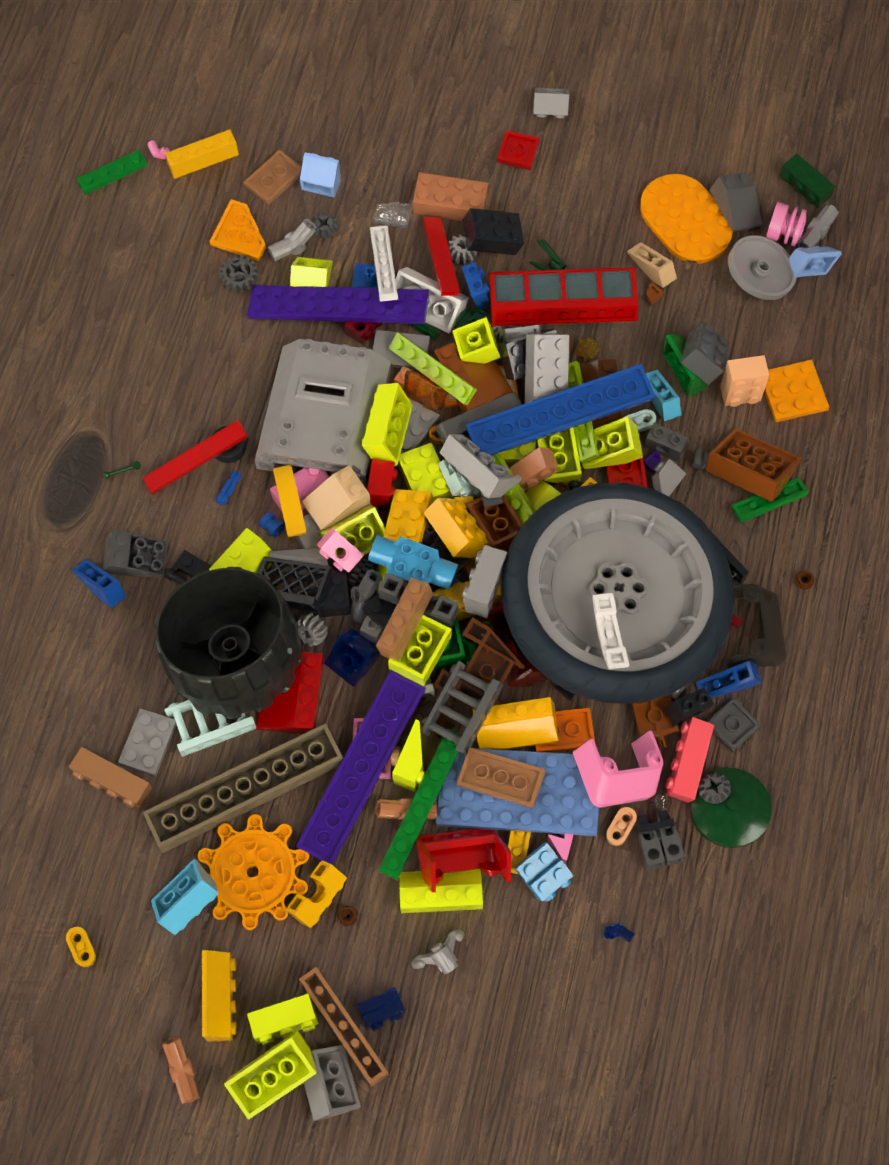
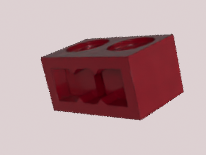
M347 321L344 325L345 334L363 345L366 340L369 341L372 338L374 330L377 327H381L383 323Z

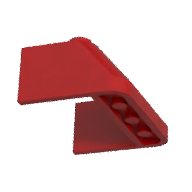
M476 828L422 835L417 838L422 878L432 893L436 892V884L443 879V873L480 869L487 876L501 874L506 882H511V851L495 830Z

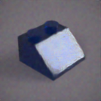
M351 628L340 634L324 664L354 687L373 667L380 652L376 646Z

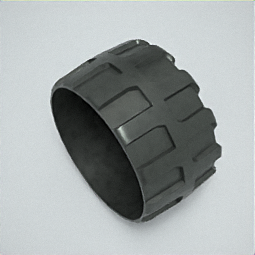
M227 567L201 572L181 586H178L168 596L155 621L157 638L155 648L162 667L180 696L188 698L200 713L208 715L212 712L222 714L227 719L241 718L242 713L252 710L255 712L263 711L274 704L273 699L286 693L296 679L295 669L299 667L302 661V645L295 618L283 595L277 592L272 582L260 573L256 574L241 567Z

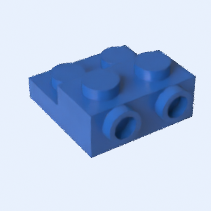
M476 262L463 266L462 269L477 308L487 311L484 304L489 300L487 293H490L487 282L483 283L482 278L485 275L482 267L478 268Z

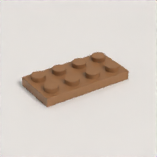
M469 747L456 785L534 809L546 770Z

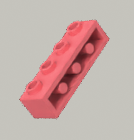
M694 717L683 722L680 730L682 733L681 740L676 745L677 755L671 763L672 774L666 782L667 796L687 803L695 800L714 728L713 724Z

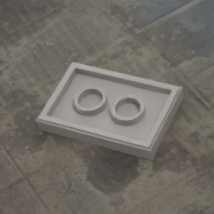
M376 330L373 351L390 361L391 367L402 368L405 366L409 369L417 370L389 349L397 332ZM401 333L428 353L430 336Z

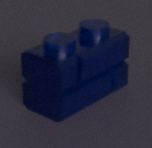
M395 987L357 1004L367 1030L372 1029V1031L384 1027L383 1023L389 1020L392 1023L399 1021L403 1018L402 1014L406 1013Z

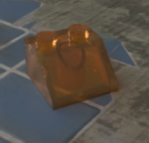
M406 371L403 391L409 394L408 397L416 402L420 400L423 402V406L429 410L440 409L448 392L424 374Z

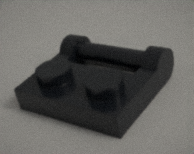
M184 550L172 568L166 572L165 578L170 581L174 580L182 585L188 580L177 574L179 570L193 578L201 572L209 571L211 565Z

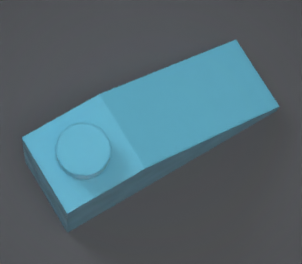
M658 370L646 373L655 394V399L652 402L662 419L667 421L681 416L680 398Z

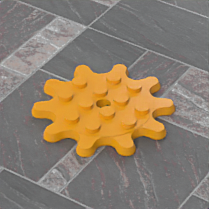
M253 814L248 818L247 828L242 832H237L229 824L223 823L218 827V835L221 838L220 847L215 850L203 848L198 852L199 861L210 867L209 875L215 881L219 891L217 894L218 903L213 909V916L217 920L225 919L231 912H239L243 918L242 924L247 930H253L257 927L258 917L263 912H270L276 920L282 921L288 916L287 907L284 904L286 896L297 893L304 895L307 892V883L296 877L295 870L299 865L309 860V853L301 849L291 850L288 848L287 840L292 834V829L288 824H281L275 831L267 832L263 829V820L258 814ZM251 867H256L259 870L258 876L249 877L247 872Z

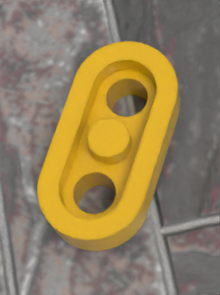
M81 927L71 928L66 934V941L73 958L79 966L89 967L96 960V953L89 936ZM81 935V940L75 942V937ZM86 953L89 954V958L87 960H83V955Z

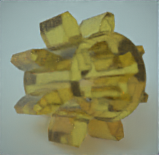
M592 337L581 339V344L576 346L579 352L578 356L581 355L584 357V360L597 357L596 352L600 351L598 341L592 340Z

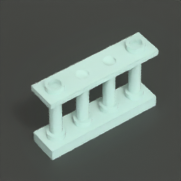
M190 700L182 703H172L168 706L169 708L164 709L169 718L173 716L175 718L182 738L181 743L177 744L182 757L256 729L253 717L245 716V713H242L241 718H238L237 722L232 724L227 723L222 714L215 713L219 727L214 731H210L207 728L203 714L195 709ZM189 710H193L201 732L200 736L193 739L189 737L181 714Z

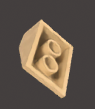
M348 465L331 475L302 501V504L322 532L370 505V495L353 469Z

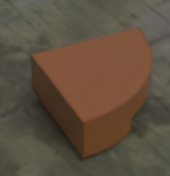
M653 281L650 282L646 291V299L650 306L664 296V292Z

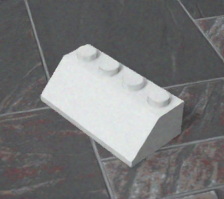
M408 267L399 270L396 276L397 289L429 290L430 296L426 323L450 334L456 325L457 317L465 310L469 297L459 293V296H441L437 281Z

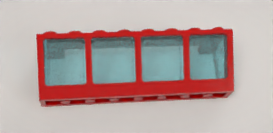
M635 267L489 272L492 326L638 321Z

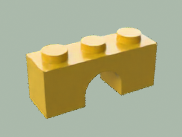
M321 860L310 875L317 885L315 894L310 898H306L297 893L286 908L290 915L309 928H312L318 922L320 915L331 904L333 897L342 889L347 879L332 864Z

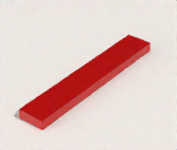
M424 217L423 225L441 296H459L460 290L441 217Z
M237 420L143 477V480L153 495L246 439L248 435L240 421Z

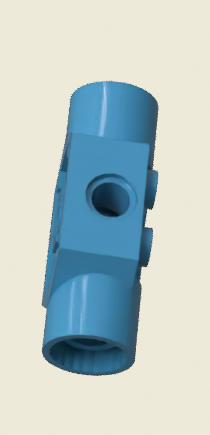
M377 535L368 557V561L387 567V573L407 582L414 578L447 590L450 589L458 564L440 558L437 549L404 537L393 541Z

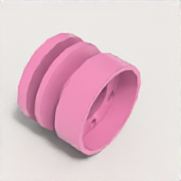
M777 202L766 238L778 241L782 234L785 235L784 244H787L788 238L793 237L791 246L795 247L804 230L807 210L802 209L799 217L796 216L798 207H795L792 214H789V205Z

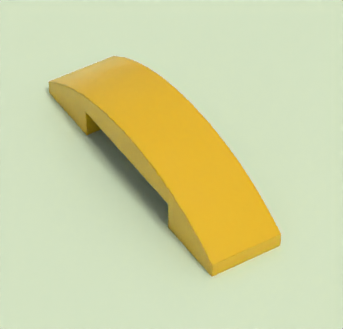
M292 465L273 468L288 538L307 534Z

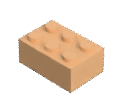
M765 355L727 361L720 386L725 406L735 407L744 403L755 404L761 401L769 378Z

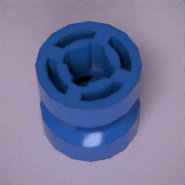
M270 511L262 517L259 526L264 530L267 529L268 534L275 538L284 530L285 523L282 520L276 519V515Z

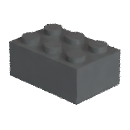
M701 321L687 334L681 363L709 385L724 372L729 342L724 336L716 333L711 325Z

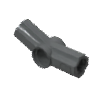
M373 569L367 570L359 586H354L351 589L353 604L350 619L352 621L364 622L367 615L362 611V607L376 595V588L382 577L380 573Z

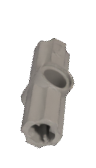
M826 205L817 218L814 217L805 234L797 244L799 248L815 247L819 240L824 239L831 224L839 214L835 206Z

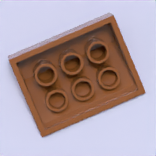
M451 343L434 350L435 359L477 389L468 405L461 403L455 398L463 413L513 392L495 360L485 364L461 361L456 343Z
M735 428L709 453L705 471L772 502L781 493L802 458Z

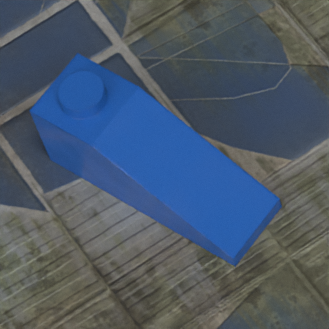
M85 559L72 569V572L109 607L112 608L126 597L119 581L88 559Z
M747 661L696 682L698 690L705 687L710 698H715L742 691L763 682L757 665Z

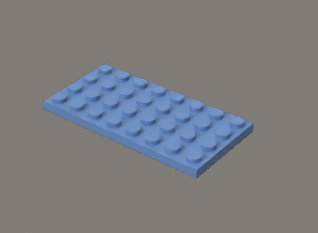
M478 749L546 770L534 809L458 787L456 783L466 758L460 752L439 793L437 826L597 836L600 807H596L591 803L573 754Z

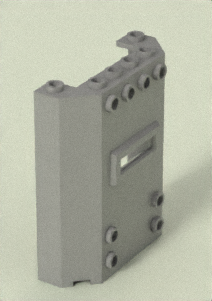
M298 339L284 345L255 457L256 469L273 471V468H276V463L338 472L350 465L362 484L367 486L372 460L362 447V439L365 436L366 424L369 421L370 409L374 403V394L377 391L378 384H389L391 362L372 349L365 347L358 348L346 344L338 345L330 342H317L311 339ZM305 385L345 390L344 396L304 390Z

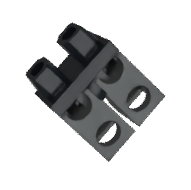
M667 810L656 813L657 822L655 823L650 822L649 815L647 814L638 816L637 836L646 871L661 868L664 866V863L665 866L683 863L685 860V854L675 827L674 818L670 819Z

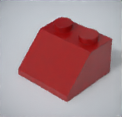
M372 459L367 489L370 495V505L374 507L389 504V498H393L395 487L391 485L392 480L396 481L398 469H394L395 462Z

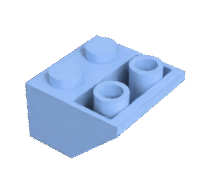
M305 152L300 176L301 190L335 198L341 182L339 160Z

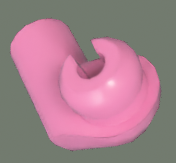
M153 140L147 144L152 156L165 160V153L170 152L167 147L159 149Z

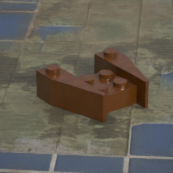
M474 617L471 618L462 635L478 643L479 646L467 665L465 672L486 683L495 679L503 684L513 665L521 669L525 668L521 660L490 626ZM443 668L433 686L443 691L451 676L450 671ZM459 678L455 689L476 700H482L485 694L483 689L462 678ZM497 698L494 705H501L505 702Z

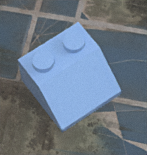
M828 246L800 247L794 250L788 260L795 277L826 275L841 256V251Z

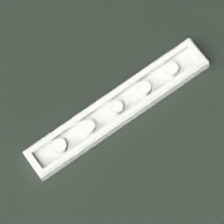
M388 226L370 227L380 302L398 300Z

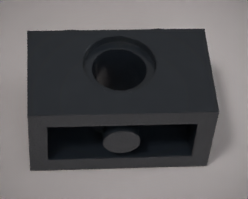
M704 687L673 701L664 710L672 725L675 726L703 713L713 706L714 703Z

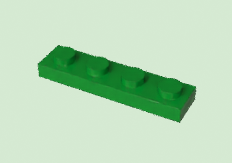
M137 150L76 179L86 195L148 165L141 151Z
M798 477L787 482L781 493L772 502L755 495L733 504L732 511L739 522L742 523L808 495V490Z

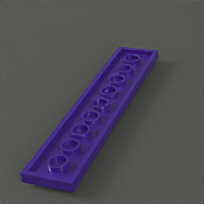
M253 285L247 316L248 319L425 324L430 293L429 290L397 289L398 300L380 302L378 288Z
M390 670L296 846L297 848L332 865L334 864L426 691V687Z

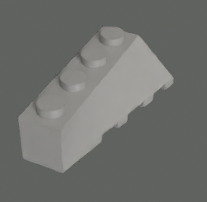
M449 434L439 452L446 462L452 464L457 469V472L464 475L469 480V483L477 487L486 498L501 497L522 480V477L518 474L515 476L511 475L508 472L509 468L504 464L501 466L493 462V456L480 452V447L462 434Z

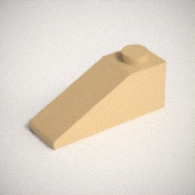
M640 242L627 251V254L643 272L662 288L677 279L673 261Z

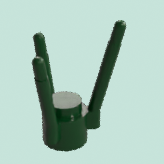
M537 239V243L552 259L548 263L549 268L533 261L529 263L541 270H565L567 265L559 258L544 239L541 241Z

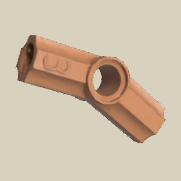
M379 799L375 807V814L377 818L398 819V822H402L413 799H400L398 801ZM435 801L427 820L437 818V801Z
M180 1037L168 1039L162 1045L169 1062L170 1075L177 1086L180 1101L182 1104L196 1101L200 1096L193 1077L195 1073L190 1058L186 1056Z

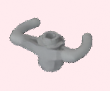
M462 929L451 931L443 944L440 942L431 948L432 953L416 956L411 962L412 967L420 969L425 967V964L436 965L440 972L443 971L444 974L453 971L458 966L457 958L453 954L455 941L463 939L464 931Z

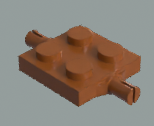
M670 694L646 702L631 704L639 738L648 731H652L655 739H657L659 750L667 748L665 736L679 733L678 724L673 726L664 710L665 707L672 703Z

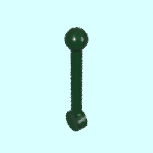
M136 461L131 466L111 472L105 471L103 477L108 479L111 475L130 469L138 470L141 468V464Z

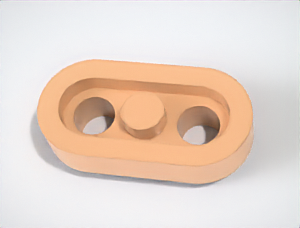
M624 807L617 812L606 833L607 841L611 845H622L627 839L637 819L633 809ZM627 816L630 820L624 822L622 817ZM618 833L620 838H613V834Z

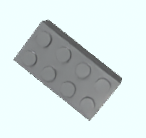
M526 334L525 404L568 389L569 335Z

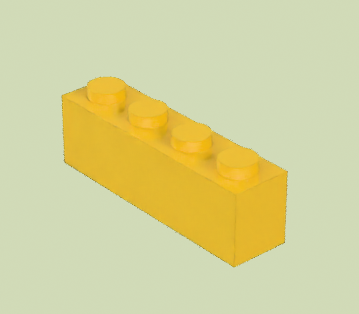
M227 130L167 152L165 155L170 171L175 179L235 157L239 153L231 130Z

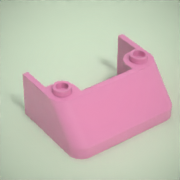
M648 731L631 743L640 768L619 771L614 760L609 757L600 758L594 739H590L573 752L589 799L594 806L606 807L647 800L656 794L663 767V758L652 731Z

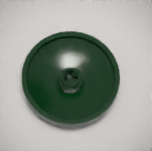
M737 768L715 770L709 774H714L715 772L720 775L724 774L730 782L731 792L723 802L712 804L704 801L697 790L695 800L690 803L691 817L694 825L703 837L715 845L725 848L747 846L759 839L769 825L772 815L769 793L761 781L747 771ZM711 782L710 789H713L714 791H716V793H718L717 787L719 785L716 786L713 782Z

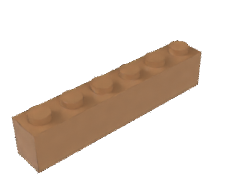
M317 967L299 978V981L371 1088L389 1075L387 1070Z

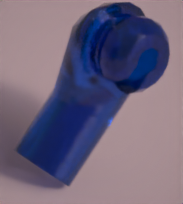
M622 924L610 925L604 929V937L608 940L622 937L630 942L635 935Z

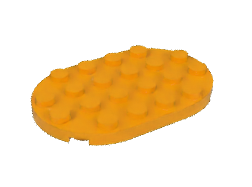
M668 174L656 178L645 188L641 197V215L648 227L672 255L685 262L689 260L696 261V263H706L717 259L727 250L733 231L715 199L700 182L686 175Z

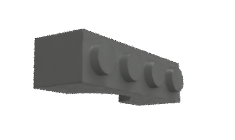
M386 573L378 588L379 598L397 605L408 584L405 580ZM442 595L432 596L423 615L451 627L459 611V603Z

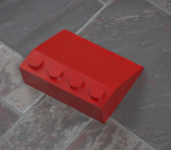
M302 652L301 664L295 669L296 679L286 693L279 694L273 699V705L258 712L256 730L304 734L316 728L324 669L323 654Z

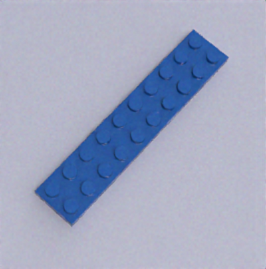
M642 364L468 423L466 424V429L470 440L480 447L479 451L492 456L654 400L655 394Z

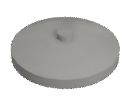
M754 235L746 236L737 241L730 250L728 256L730 273L736 283L752 296L765 300L782 298L792 289L796 281L788 260L790 255L782 246L771 239Z

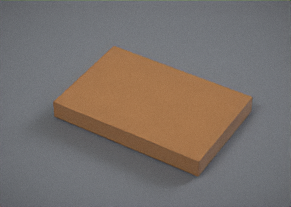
M279 149L249 176L243 184L267 205H270L301 176L302 166Z

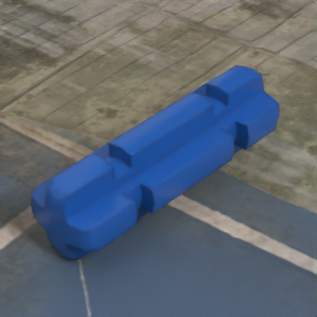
M232 471L229 476L230 479H227L221 489V493L216 497L217 503L221 505L226 504L227 498L231 496L237 486L236 483H239L241 479L240 473Z

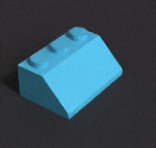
M193 859L151 900L157 922L176 935L187 926L191 919L199 915L209 902L216 898L219 891L215 881L200 863Z

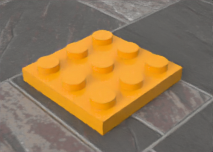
M812 360L768 370L769 378L764 392L775 423L828 411L829 404Z

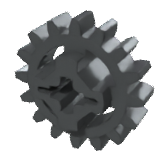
M242 254L240 258H237L236 255H234V259L227 257L228 262L223 261V267H219V277L222 285H226L228 290L233 288L234 292L237 289L243 292L245 287L249 290V285H255L254 279H258V269L255 261H251L249 256L244 259Z

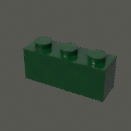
M795 154L782 165L780 171L781 178L788 182L796 192L802 194L810 204L818 208L832 197L835 185L799 154Z

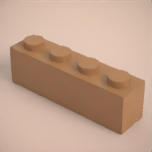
M414 578L410 579L376 644L382 656L400 661L433 596L428 583Z
M83 747L79 749L69 765L70 770L73 772L72 776L81 781L83 778L90 781L89 785L97 790L100 787L105 789L106 794L114 799L118 796L123 799L125 805L131 808L134 806L141 808L152 790L149 782Z

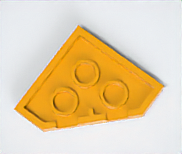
M231 199L209 241L210 245L240 256L242 254L246 258L249 256L250 259L259 262L266 249L265 242L261 237L248 205Z

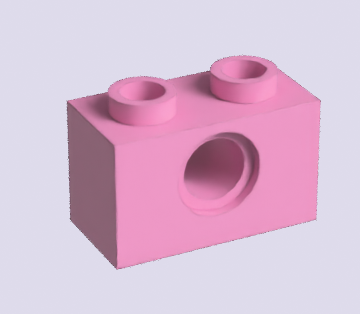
M330 528L317 544L321 549L319 553L326 559L331 557L335 561L333 565L341 572L344 569L349 573L364 556L333 528ZM342 547L341 555L335 556L336 549Z

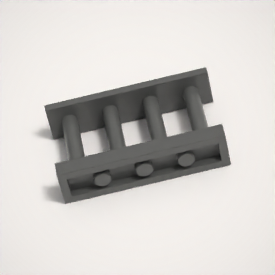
M458 661L457 665L454 664L450 670L451 676L430 715L423 720L421 732L429 736L431 730L454 742L455 750L466 756L469 747L472 746L504 685L495 679L486 683L465 672L466 665ZM459 678L483 689L485 694L482 700H476L455 689ZM450 695L474 707L475 713L473 717L467 718L446 707L445 704ZM442 713L465 725L466 730L463 735L458 736L437 725L436 721Z

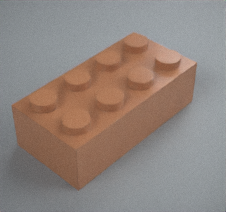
M419 172L413 197V214L462 221L470 208H486L488 183Z

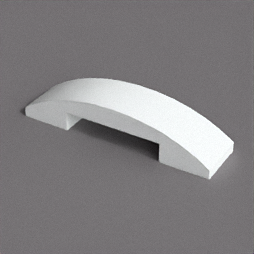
M613 593L593 595L596 626L608 669L629 667L626 648L623 647L616 618L617 609Z

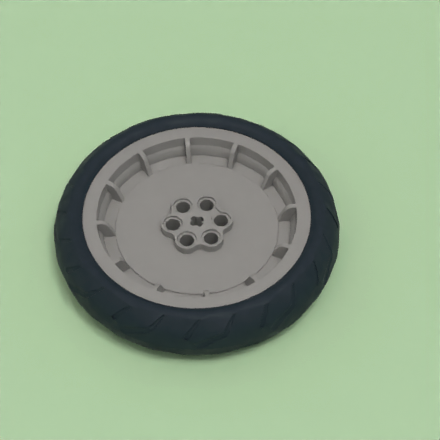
M596 483L568 490L546 502L527 519L516 533L507 552L501 578L504 615L514 640L528 661L550 681L565 690L584 698L606 703H642L669 695L685 687L699 677L719 654L727 638L733 617L735 596L731 570L720 543L707 525L679 501L654 489L630 483ZM607 573L610 575V578H606L602 574ZM622 573H628L630 577H624ZM633 588L640 589L641 593L635 592ZM595 589L601 590L602 594L613 593L617 609L616 618L622 644L626 648L629 667L608 669L600 645L594 614L593 595H598L594 591ZM630 604L634 609H628L625 605Z

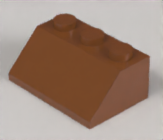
M502 496V504L484 507L482 497L467 503L466 507L475 518L480 529L486 534L490 545L496 549L509 550L516 533L523 523L506 497Z

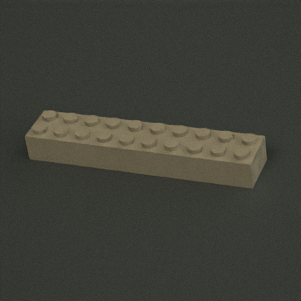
M325 723L144 811L143 814L159 849L164 853L339 767L343 757Z

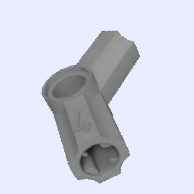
M304 219L295 231L289 232L283 240L268 246L272 259L277 261L290 254L298 255L306 249L305 243L316 231V225L309 219Z

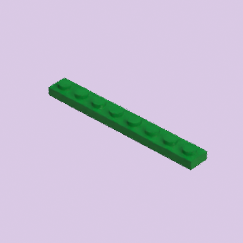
M447 728V730L451 731L452 733H454V734H456V735H458V736L461 735V734H459V733H457V732H455V731H452V730H450V729ZM443 737L379 868L380 873L395 880L399 879L417 838L459 752L455 750V743Z

